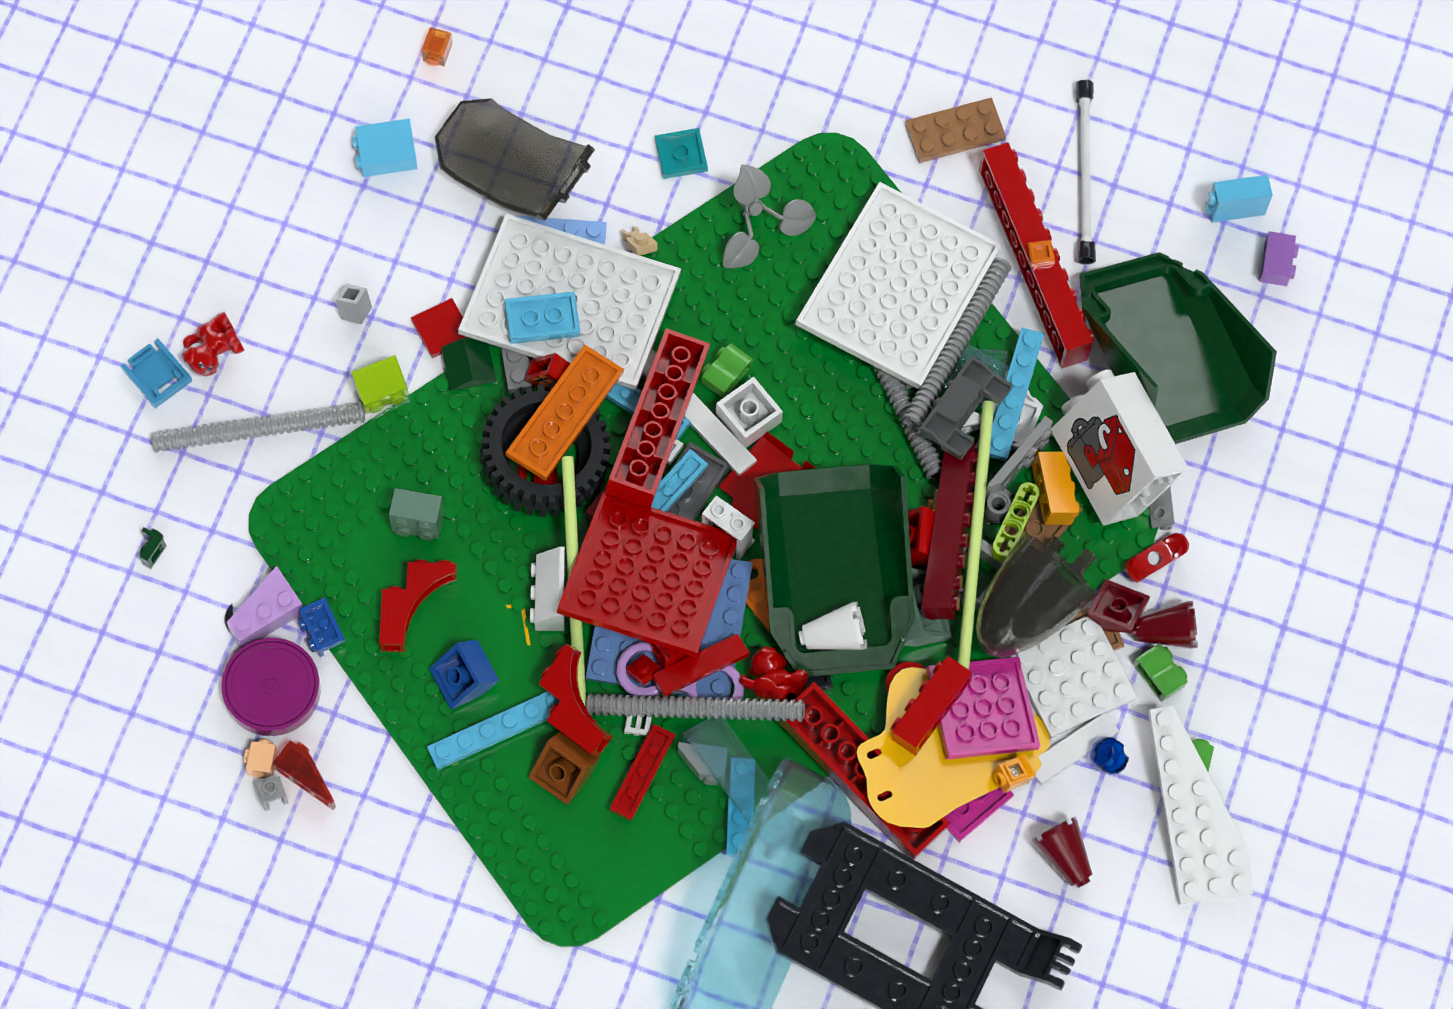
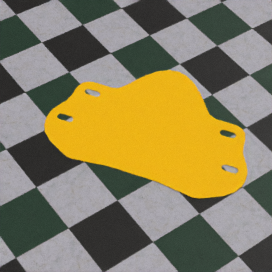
M915 667L902 669L895 675L890 684L885 730L880 735L861 743L857 749V757L867 780L869 802L878 816L888 823L900 827H929L956 808L1000 788L996 784L993 771L999 764L1025 753L1032 768L1037 773L1042 765L1038 756L1049 750L1050 747L1049 733L1042 720L1033 713L1041 745L1038 750L946 760L938 725L915 756L892 740L891 726L898 717L902 718L906 713L905 707L912 698L916 700L920 694L919 689L925 680H928L926 669ZM878 748L882 751L881 755L873 759H868L867 753ZM1018 767L1010 769L1013 777L1021 774ZM885 791L892 792V797L884 801L877 799V796Z

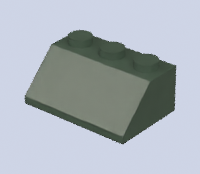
M912 568L915 621L910 627L904 646L917 647L952 638L948 620L926 619L921 608L927 570Z

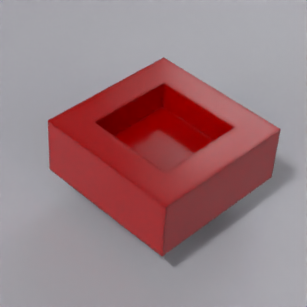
M643 654L629 665L626 670L628 675L642 686H645L653 679L652 675L660 671L661 668L660 665Z

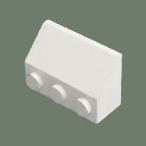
M557 547L537 554L536 563L531 564V577H536V585H531V600H535V608H530V623H535V631H564L565 616L558 614L557 608L565 590V547Z

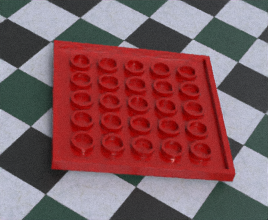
M603 492L561 597L557 613L696 658L733 558L737 539L722 529L653 507L647 509Z

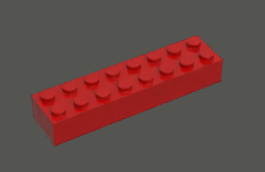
M667 328L665 329L609 477L605 494L651 509L705 363L710 343Z
M815 682L812 683L795 699L796 702L803 700L805 704V715L802 722H798L797 719L795 721H790V719L783 721L780 719L777 722L906 856L915 860L947 830L951 823L943 817L926 828L900 827L888 823L878 816L869 802L866 776L857 757L858 747L861 743L869 740V738ZM877 748L868 752L867 757L868 759H873L881 755L882 752ZM885 791L879 794L877 799L879 801L892 797V792Z

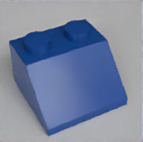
M478 640L458 642L429 668L451 709H455L485 694L499 681Z

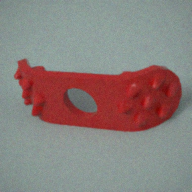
M1173 533L1132 557L1125 563L1128 576L1138 583L1181 557L1189 550L1187 538L1181 533ZM1152 551L1160 555L1161 559L1157 565H1152L1148 561V555Z

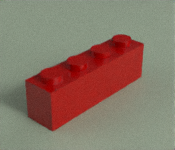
M949 656L944 662H938L933 670V677L930 681L925 680L919 689V696L916 700L912 698L905 707L906 713L902 718L898 717L891 726L892 740L915 756L972 681V671Z

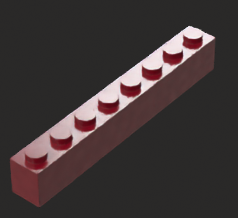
M974 443L962 460L944 451L921 606L926 619L954 620L955 612L960 608L958 591L963 587L961 570L966 566L964 548L968 547L969 544L967 527L971 526L972 515L970 506H973V485H975V470L978 456Z

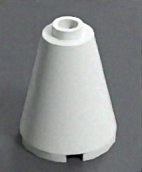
M858 602L849 603L803 625L802 631H799L801 645H806L807 649H867V639L863 640L862 636L866 631L860 607H857Z

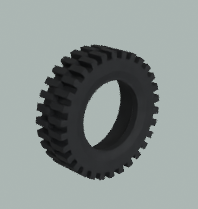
M544 384L537 385L535 392L532 391L531 386L524 387L523 395H521L519 390L512 392L511 400L508 396H505L501 401V406L496 404L492 415L489 414L486 425H484L480 448V465L482 464L483 477L487 476V485L489 488L494 486L493 493L498 498L501 494L504 495V504L508 506L513 501L515 502L514 510L520 512L522 506L526 507V514L533 516L534 510H540L539 517H546L547 510H552V515L555 517L559 516L561 508H564L563 482L552 485L530 482L515 473L509 458L506 456V451L509 449L514 438L522 431L550 391H544ZM598 409L574 441L579 452V464L574 473L577 509L583 506L585 499L589 502L593 498L594 491L597 492L599 490L601 482L605 478L610 457L609 431H605L607 426L605 420L599 421L601 413Z

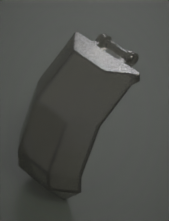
M492 98L460 101L435 135L439 167L452 179L503 208L543 221L548 218L558 202L566 203L572 189L582 175L591 168L587 161L595 151L589 144L581 145L549 135L505 110Z

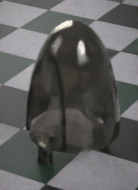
M1023 534L995 572L980 604L975 631L977 643L982 651L995 657L1018 654L1038 645L1064 627L1095 597V592L1088 586L1083 573L1097 557L1090 550L1084 548L1083 552L1071 564L1059 555V552L1066 546L1057 537L1054 536L1046 545L1030 534Z

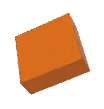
M1051 240L1028 243L1027 248L1031 267L1054 265L1055 258Z

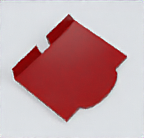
M768 431L749 451L757 459V462L740 476L732 470L718 487L733 498V508L755 522L753 528L758 530L754 478L775 472L817 469L806 460L802 467L792 460L795 452Z

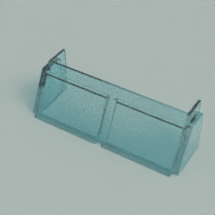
M712 717V719H707L683 732L682 743L691 744L764 845L762 856L766 860L798 839L799 832L803 826L725 719H722V717L719 719Z

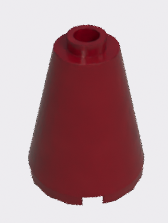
M1186 601L1140 616L1132 631L1133 637H1138L1139 642L1160 643L1161 645L1191 649L1198 648V641H1196L1195 636L1197 635L1195 608H1191L1194 602Z
M1074 816L1071 818L1073 823L1068 825L1064 821L1042 833L1041 837L1043 839L1038 841L1037 837H1035L1032 841L1071 886L1076 884L1077 888L1090 882L1089 877L1093 873L1079 824Z

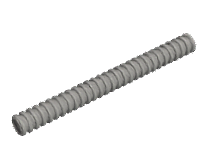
M994 258L983 280L965 308L964 313L946 341L945 346L930 369L929 374L919 387L915 397H913L909 408L906 409L905 414L902 416V420L907 426L919 429L925 421V417L948 381L954 366L957 365L958 360H960L961 355L967 348V344L983 320V316H985L1002 283H1004L1005 278L1011 271V265L1006 260Z
M874 367L881 385H884V391H887V397H890L889 401L892 403L893 409L896 410L895 414L899 416L898 420L902 422L901 426L905 429L904 432L908 435V440L911 441V446L915 447L913 451L917 454L916 457L920 460V465L924 466L923 471L926 473L927 479L941 476V465L943 462L939 459L940 456L936 453V448L932 447L933 442L921 435L920 428H911L902 420V416L912 402L911 397L908 396V391L905 390V385L902 384L903 381Z
M358 402L357 405L351 403V406L343 404V407L336 405V408L329 406V409L322 407L321 410L314 408V411L307 409V412H303V410H300L299 413L293 411L292 414L286 412L282 416L279 413L275 417L272 414L268 418L266 416H263L261 419L255 417L254 420L248 418L247 421L241 419L240 422L233 420V423L226 421V424L219 422V425L211 423V426L204 424V427L197 425L196 428L190 426L189 429L183 427L182 430L176 428L172 432L170 429L165 433L162 430L158 434L152 432L151 439L153 450L159 452L161 449L166 451L168 448L174 450V447L181 449V446L188 448V445L196 447V444L203 446V443L210 445V442L218 444V441L225 443V440L232 442L233 439H236V441H239L240 438L245 440L247 437L252 439L257 435L258 437H262L264 434L269 436L271 433L277 435V432L284 434V431L291 433V430L298 432V429L306 431V428L313 430V427L320 429V426L328 428V425L335 427V424H339V426H342V423L348 425L350 422H353L355 424L360 420L362 423L365 420V413L362 402Z
M589 694L586 699L587 711L590 715L595 713L596 716H599L601 713L603 716H607L609 713L611 716H615V714L618 716L623 714L630 716L632 714L633 717H637L639 714L640 717L645 715L648 717L653 715L660 717L662 715L663 718H666L669 715L670 718L675 716L678 718H682V716L689 718L692 716L694 719L697 716L700 719H704L707 716L708 719H712V717L715 719L720 717L727 719L729 717L730 720H734L737 717L738 720H742V718H745V720L750 718L757 720V718H760L761 721L765 720V718L768 721H772L774 718L775 721L780 719L783 721H787V719L795 721L797 719L798 722H802L805 715L803 700L796 702L793 699L790 702L787 699L781 702L780 699L775 701L772 699H768V701L761 699L758 701L757 698H754L750 701V698H746L744 701L742 698H738V700L730 698L728 700L725 697L722 700L719 697L713 700L712 697H708V699H705V697H700V699L693 697L690 699L689 696H686L683 699L682 696H678L676 699L675 696L670 698L667 696H663V698L655 696L653 698L652 695H649L646 698L645 695L640 697L638 695H633V697L626 695L624 697L621 694L618 697L615 694H611L610 697L608 694L603 696L601 694H596V696Z

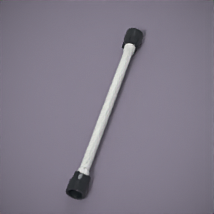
M1079 80L1076 82V102L1081 107L1082 238L1078 245L1077 261L1085 265L1096 262L1095 242L1092 241L1090 218L1089 106L1094 94V83L1091 80Z

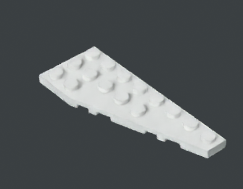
M1174 706L1149 709L1148 713L1179 904L1254 894L1246 845Z

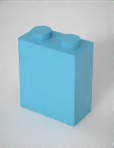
M410 118L355 126L356 135L352 136L354 149H359L360 154L355 156L357 170L362 169L363 177L418 169Z
M1268 175L1214 182L1211 191L1208 192V201H1205V211L1207 215H1210L1212 223L1265 215L1273 196Z

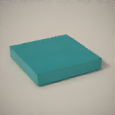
M699 128L655 135L663 179L708 172Z

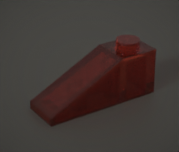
M290 740L273 761L274 770L331 810H334L336 808L334 799L309 753L310 750L300 742L295 744Z

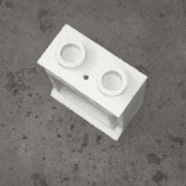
M718 496L712 500L702 513L703 524L709 526L716 524L737 539L736 558L740 560L755 541L752 538L755 522Z

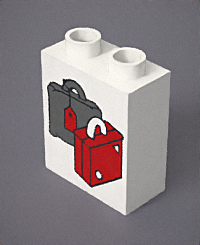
M1108 369L1092 376L1086 382L1089 391L1085 395H1079L1067 401L1061 407L1064 416L1050 429L1053 431L1052 433L1065 454L1068 463L1103 526L1138 517L1189 469L1135 372L1114 376L1112 371Z

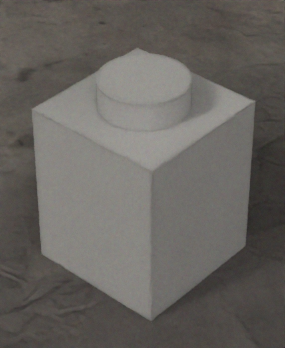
M346 284L336 298L340 316L343 320L362 324L372 309L367 288Z

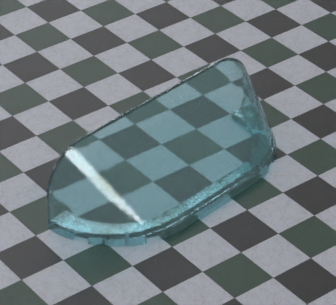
M785 757L781 761L767 787L768 791L766 794L770 795L769 799L761 798L699 933L694 952L698 953L695 961L688 960L673 997L671 1009H772L792 962L776 953L765 919L777 896L800 907L820 865L799 854L809 832L843 821L851 825V810L848 800L833 781L791 758Z

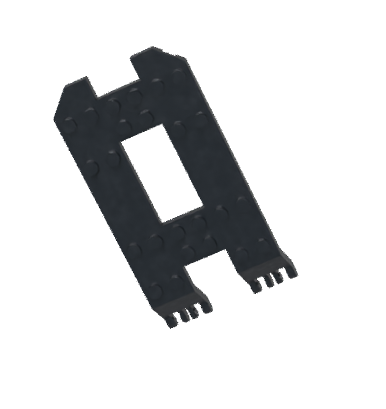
M845 821L809 832L799 854L820 865L800 907L777 896L765 919L777 954L877 1009H983L975 1003L995 963L1021 977L1048 984L1057 990H1062L1065 985L1064 980L1049 973L1053 968L1063 975H1069L1071 969L1056 960L1069 966H1074L1075 959L1061 953L1060 950L1063 946L1071 952L1078 954L1083 947L1082 944L1069 937L1038 929ZM864 891L950 937L930 979L844 932Z

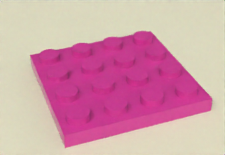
M1013 657L970 662L969 670L972 671V681L939 724L946 760L1038 750L1041 745L1020 658ZM936 665L926 668L928 681L933 677V670Z

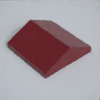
M1106 579L1088 610L1087 616L1108 632L1132 633L1150 600V596Z

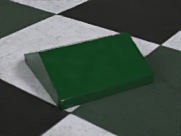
M462 338L441 347L451 391L497 382L488 343L473 338Z

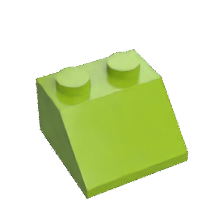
M396 355L351 372L354 388L360 402L363 404L365 414L370 412L377 413L392 403L399 404L409 395Z

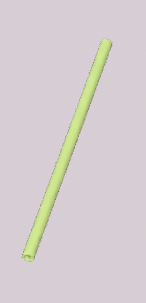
M984 401L982 404L958 663L969 669L993 424L994 402Z
M565 456L562 457L567 573L569 580L579 552L574 457ZM570 618L571 646L581 651L578 664V686L586 707L582 621Z

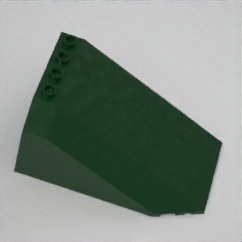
M1158 252L1079 275L1083 313L1114 376L1132 372L1136 373L1175 444L1246 424L1269 400L1277 351L1202 271L1196 269L1193 272L1183 267L1182 262Z
M862 464L775 472L754 478L770 633L794 672L801 669L806 671L808 677L894 669L899 659L900 651L906 642L905 639L910 627L915 621L905 475L895 465ZM858 602L857 607H860L866 631L862 636L863 640L867 639V649H807L806 645H801L799 631H802L803 625L849 603Z

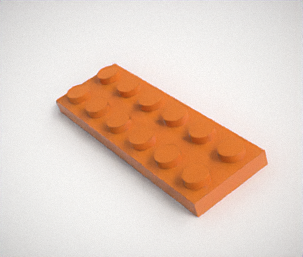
M584 345L506 451V456L546 481L623 375L624 369L587 345Z

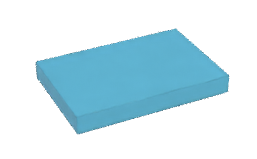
M575 292L505 299L510 344L580 337Z

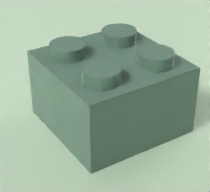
M395 488L389 512L392 531L397 535L405 537L410 534L419 536L420 539L427 541L439 540L445 515L442 496Z

